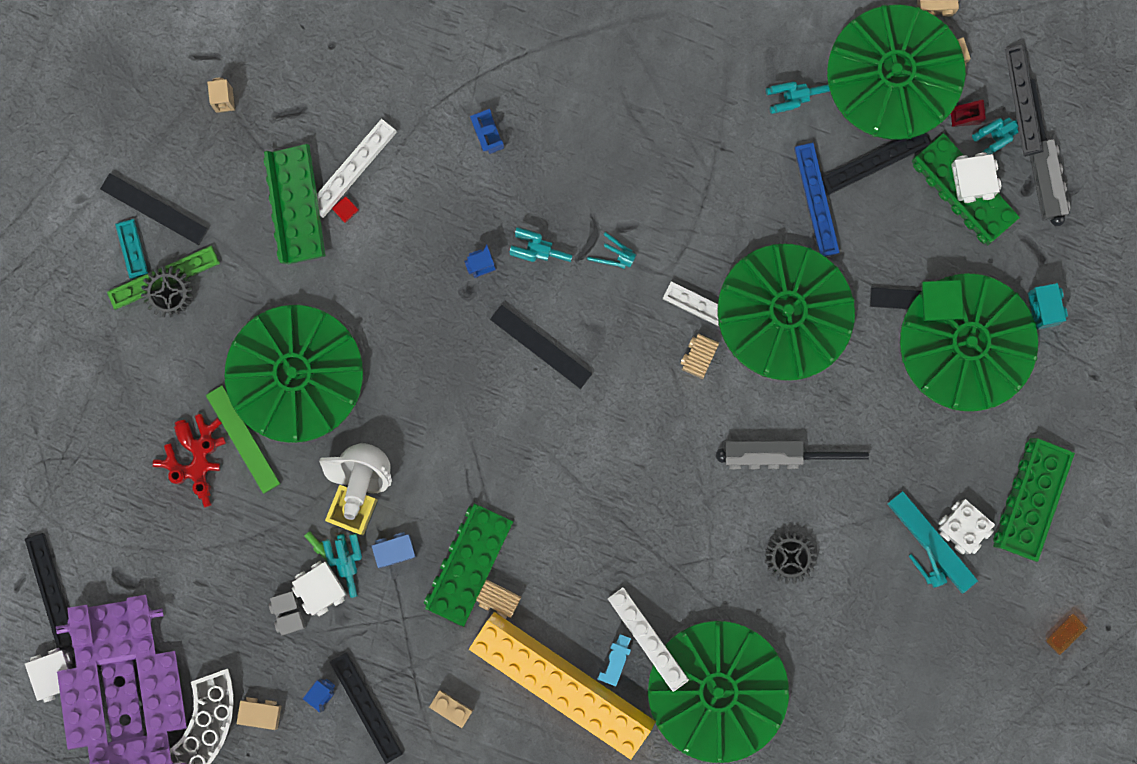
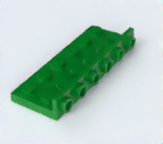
M943 133L918 156L914 157L911 161L913 168L926 177L925 180L928 185L935 187L939 191V197L945 202L948 201L952 206L951 210L965 220L963 221L965 226L970 230L973 229L977 234V239L982 244L988 246L1020 217L999 194L990 200L976 198V201L964 203V200L958 201L952 163L957 157L964 155Z
M304 144L275 152L264 151L265 157L263 162L267 170L266 182L269 186V202L272 205L273 212L271 218L275 227L274 238L277 242V257L280 263L289 265L325 257L310 145Z
M1030 438L1025 444V454L1019 462L1017 477L1012 482L1013 489L1011 495L1006 500L1005 512L1000 517V527L994 535L993 547L1038 562L1075 453L1041 439Z
M475 503L473 507H468L465 514L468 518L465 524H460L457 531L459 537L457 541H452L448 550L451 554L448 559L444 558L440 567L443 571L440 577H435L432 587L435 588L432 594H427L423 603L426 605V610L463 627L471 614L478 595L513 524V521Z

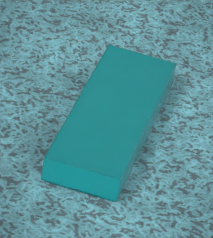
M131 219L116 223L129 278L133 279L148 274L135 220Z

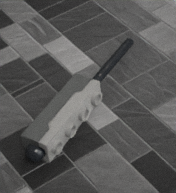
M1031 79L1044 151L1030 155L1042 221L1050 220L1054 226H1061L1065 222V216L1069 214L1070 202L1066 200L1065 196L1067 187L1065 181H1062L1063 167L1058 161L1059 147L1055 144L1054 139L1047 140L1035 79Z
M803 441L725 442V452L723 448L719 449L716 452V459L721 463H725V466H729V469L732 470L741 469V466H749V469H760V466H768V469H780L779 466H787V469H799V465H803L804 460H869V452H803Z

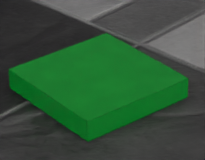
M961 280L921 283L924 321L964 319Z

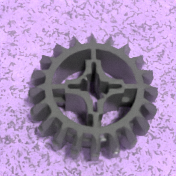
M162 266L161 273L158 268H155L154 272L156 275L149 272L148 276L151 280L147 278L143 280L148 286H141L142 290L147 291L142 293L141 297H148L143 303H151L148 307L149 311L155 307V315L160 310L162 311L161 317H165L166 312H168L171 318L173 317V311H175L176 315H180L179 308L186 311L187 308L184 304H191V301L186 298H193V294L188 293V291L193 290V286L187 287L191 280L184 281V278L187 276L186 273L182 274V276L178 275L181 269L178 268L176 273H173V266H170L169 272H166V267ZM162 277V287L152 291L153 283ZM168 277L176 279L182 287L172 286ZM165 286L173 291L170 293L169 298L163 294ZM183 293L182 300L172 306V297ZM153 297L163 298L166 306L157 303Z
M785 532V539H783L781 534L777 535L779 542L772 539L771 542L774 544V547L767 545V548L772 550L771 553L765 552L764 554L765 556H770V560L764 561L765 564L771 563L772 565L767 568V571L774 569L775 572L771 576L775 577L779 574L777 581L781 582L784 577L785 584H789L790 578H792V583L796 584L797 577L800 582H803L804 578L802 575L804 574L809 578L810 574L807 570H815L810 566V563H817L816 560H811V557L817 556V553H810V550L815 548L814 545L807 547L810 540L807 539L802 542L804 538L802 534L796 539V532L792 533V538L789 537L788 532ZM794 542L799 546L793 551H789L782 544ZM777 549L783 556V561L778 567L775 562ZM802 550H804L806 554V563L804 567L801 565L798 559L799 554ZM787 553H789L790 555H792V553H796L793 558L795 560V563H792V561L786 563V560L788 559V557L786 556ZM792 565L800 572L791 575L782 572V570Z

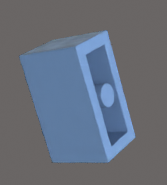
M405 532L393 535L394 539L387 541L386 538L375 541L376 544L372 545L378 568L417 557L409 534L405 535Z

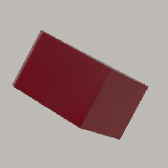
M984 100L956 106L951 112L952 127L981 125L986 119Z

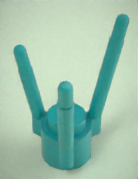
M604 232V236L623 249L620 251L613 246L604 244V247L619 254L617 260L620 262L587 257V260L618 266L623 269L625 266L630 268L636 254L607 232Z
M926 545L925 548L934 569L929 572L930 576H928L912 554L909 555V558L924 576L927 584H932L933 588L947 583V575L941 568H937L930 547Z

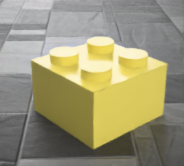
M339 485L325 521L364 535L377 499L366 495L364 503L360 506L355 519H346L344 517V505L346 504L344 498L347 487Z

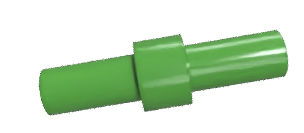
M309 531L304 537L312 544L313 550L317 554L320 553L327 561L323 542H319Z

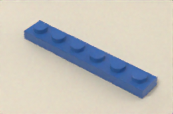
M814 144L796 146L794 150L818 251L825 257L839 254Z

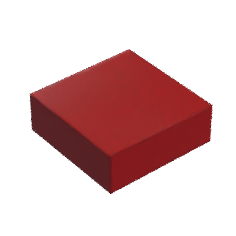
M346 196L332 208L344 223L359 211Z

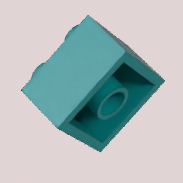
M1058 283L1035 287L1027 293L1032 316L1037 324V330L1058 326L1066 321L1068 313L1066 307L1063 306V290L1061 287L1059 288Z

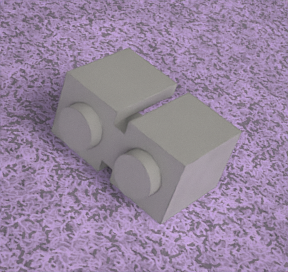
M293 591L270 598L269 609L271 614L276 615L277 621L274 622L277 633L280 632L281 636L306 628L301 612L284 617L281 616L282 613L300 608Z

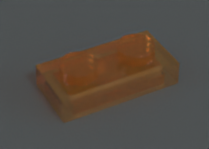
M1071 614L1045 642L1058 655H1061L1087 627L1074 614Z

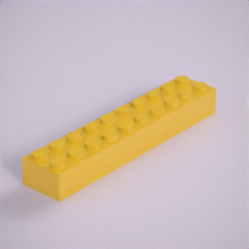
M493 612L469 648L470 651L630 760L647 738L656 722L496 612Z

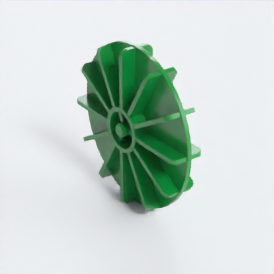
M881 5V7L871 9L850 21L837 37L828 60L827 79L829 90L838 110L846 120L859 130L875 138L891 140L911 139L936 128L954 110L965 83L964 54L949 26L931 13L920 9L918 6Z
M773 244L751 252L742 258L729 272L718 298V325L728 349L734 358L736 357L745 367L762 377L781 381L800 380L822 372L832 365L843 353L853 333L855 300L845 277L840 272V268L836 267L825 256L812 250L810 247L794 244Z
M967 273L948 276L938 281L961 280L964 319L924 321L921 292L911 303L901 325V360L914 385L921 393L935 403L958 411L973 412L987 410L1012 398L1029 379L1038 358L1037 324L1034 322L1029 308L1019 294L1004 283L990 276Z
M286 305L272 308L249 321L231 343L232 345L226 358L224 375L227 394L231 405L241 420L262 436L287 443L307 442L320 438L337 428L349 416L357 403L363 382V364L360 351L346 327L336 318L322 310L303 305Z
M727 621L699 623L675 635L665 646L689 681L673 692L653 665L648 683L650 710L662 735L682 753L710 763L738 761L762 749L781 727L789 702L787 674L775 649L755 631Z

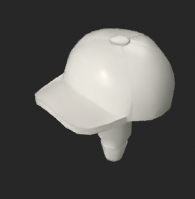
M359 443L347 448L340 457H325L319 460L324 475L328 480L348 486L344 498L346 502L344 505V517L346 519H355L360 506L364 503L366 492L380 493L384 492L388 486H391L390 462L386 454L373 445Z

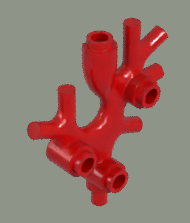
M198 414L195 416L201 435L199 439H194L186 419L175 422L174 427L181 445L192 452L193 461L189 465L178 463L170 443L164 445L167 458L165 460L153 459V467L168 469L170 471L168 478L174 484H182L187 478L194 481L193 492L198 495V498L202 500L204 508L211 506L209 499L211 488L209 483L206 482V473L208 471H220V463L209 462L206 459V455L215 452L216 448L226 444L224 437L213 439L211 436L214 430L222 424L218 418L211 424L206 425L202 414ZM209 442L210 446L206 449L205 443ZM175 473L179 474L178 479L174 478ZM199 485H203L202 491L198 490Z

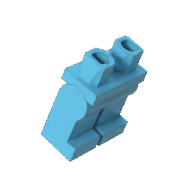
M619 634L616 644H611L610 649L612 651L608 657L609 664L605 674L599 672L598 680L613 686L617 685L626 661V655L629 656L631 651L627 649L631 638Z

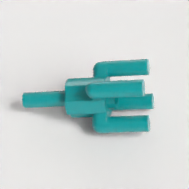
M794 81L766 88L767 96L784 92L785 103L771 106L770 113L774 114L798 108L801 106V103L809 102L810 96L830 92L829 86L827 84L808 88L806 83L797 85Z
M1009 117L1002 120L998 118L979 129L978 132L972 135L974 141H978L991 133L992 138L996 142L982 151V153L991 155L1012 142L1013 136L1019 133L1017 119L1012 120Z
M519 227L516 228L515 237L529 241L527 250L511 245L509 251L511 256L531 262L536 261V258L548 261L549 256L571 262L573 255L551 249L553 243L542 240L541 234Z
M357 533L349 535L353 553L348 551L345 535L339 534L337 535V540H335L337 557H334L330 539L322 542L328 565L331 567L337 565L339 577H345L350 598L358 596L353 575L357 573L355 561L361 560L362 554Z

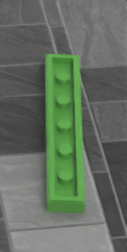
M209 246L165 267L166 272H169L170 266H173V273H176L178 268L181 269L178 275L182 276V274L186 273L185 280L219 265L220 262L213 246ZM148 274L107 291L115 310L144 298L141 297V294L147 291L142 290L141 286H148L143 281L145 278L151 280ZM162 277L153 283L152 291L162 287ZM168 277L171 285L178 283L176 279Z
M220 386L206 395L207 399L263 494L280 485L279 480L248 427L231 405L224 386Z

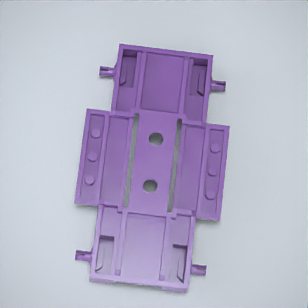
M146 595L129 597L127 601L93 607L82 605L67 608L68 624L56 626L57 634L69 632L71 635L77 666L74 669L57 671L67 749L88 747L89 764H173L167 732L187 729L176 653L175 651L155 653L151 622L154 617L164 616L163 609L151 610L148 606ZM133 660L137 662L147 730L146 736L143 734ZM97 666L102 668L112 742H108ZM118 676L125 678V684L122 687L114 685V680ZM122 715H129L131 717L129 725L123 726L120 724L119 720Z

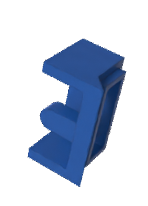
M490 109L470 116L483 151H488L491 154L504 149L503 141L499 136Z
M487 245L483 251L481 249L470 253L467 260L464 261L468 273H473L474 278L496 270Z
M327 678L324 680L319 679L307 692L303 700L319 713L323 712L324 705L335 694L333 692L335 684Z

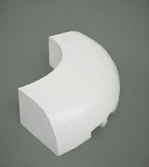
M229 669L191 682L194 696L193 716L183 737L170 748L173 764L185 762L186 764H211L218 755L228 734L233 713V688Z

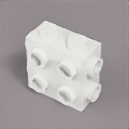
M979 153L972 158H968L967 155L959 156L952 163L958 201L964 200V203L976 201V198L990 200L995 198V195L1000 192L1001 181L1000 178H997L996 174L998 164L997 160H994L993 154Z
M966 499L961 502L958 500L951 507L952 513L949 516L945 515L939 521L940 527L938 530L941 532L939 535L947 542L951 540L955 544L954 548L962 555L964 553L975 554L982 546L980 542L992 535L994 532L992 528L995 524Z
M319 561L311 566L312 570L308 573L303 571L296 575V580L292 582L294 594L297 598H302L304 610L307 614L311 613L312 616L325 614L329 611L327 607L332 604L335 606L345 601L344 597L347 595L328 563Z
M53 649L48 651L49 655L41 657V655L29 658L30 662L25 664L37 701L43 700L46 703L56 699L55 695L60 694L57 671L72 669L71 664H73L72 656L66 650Z

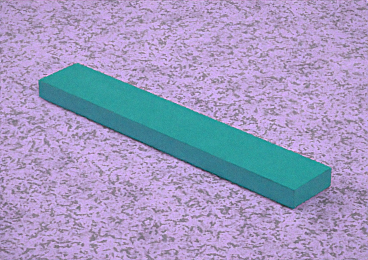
M903 491L887 503L925 550V546L929 545L935 562L962 594L978 582L975 576Z

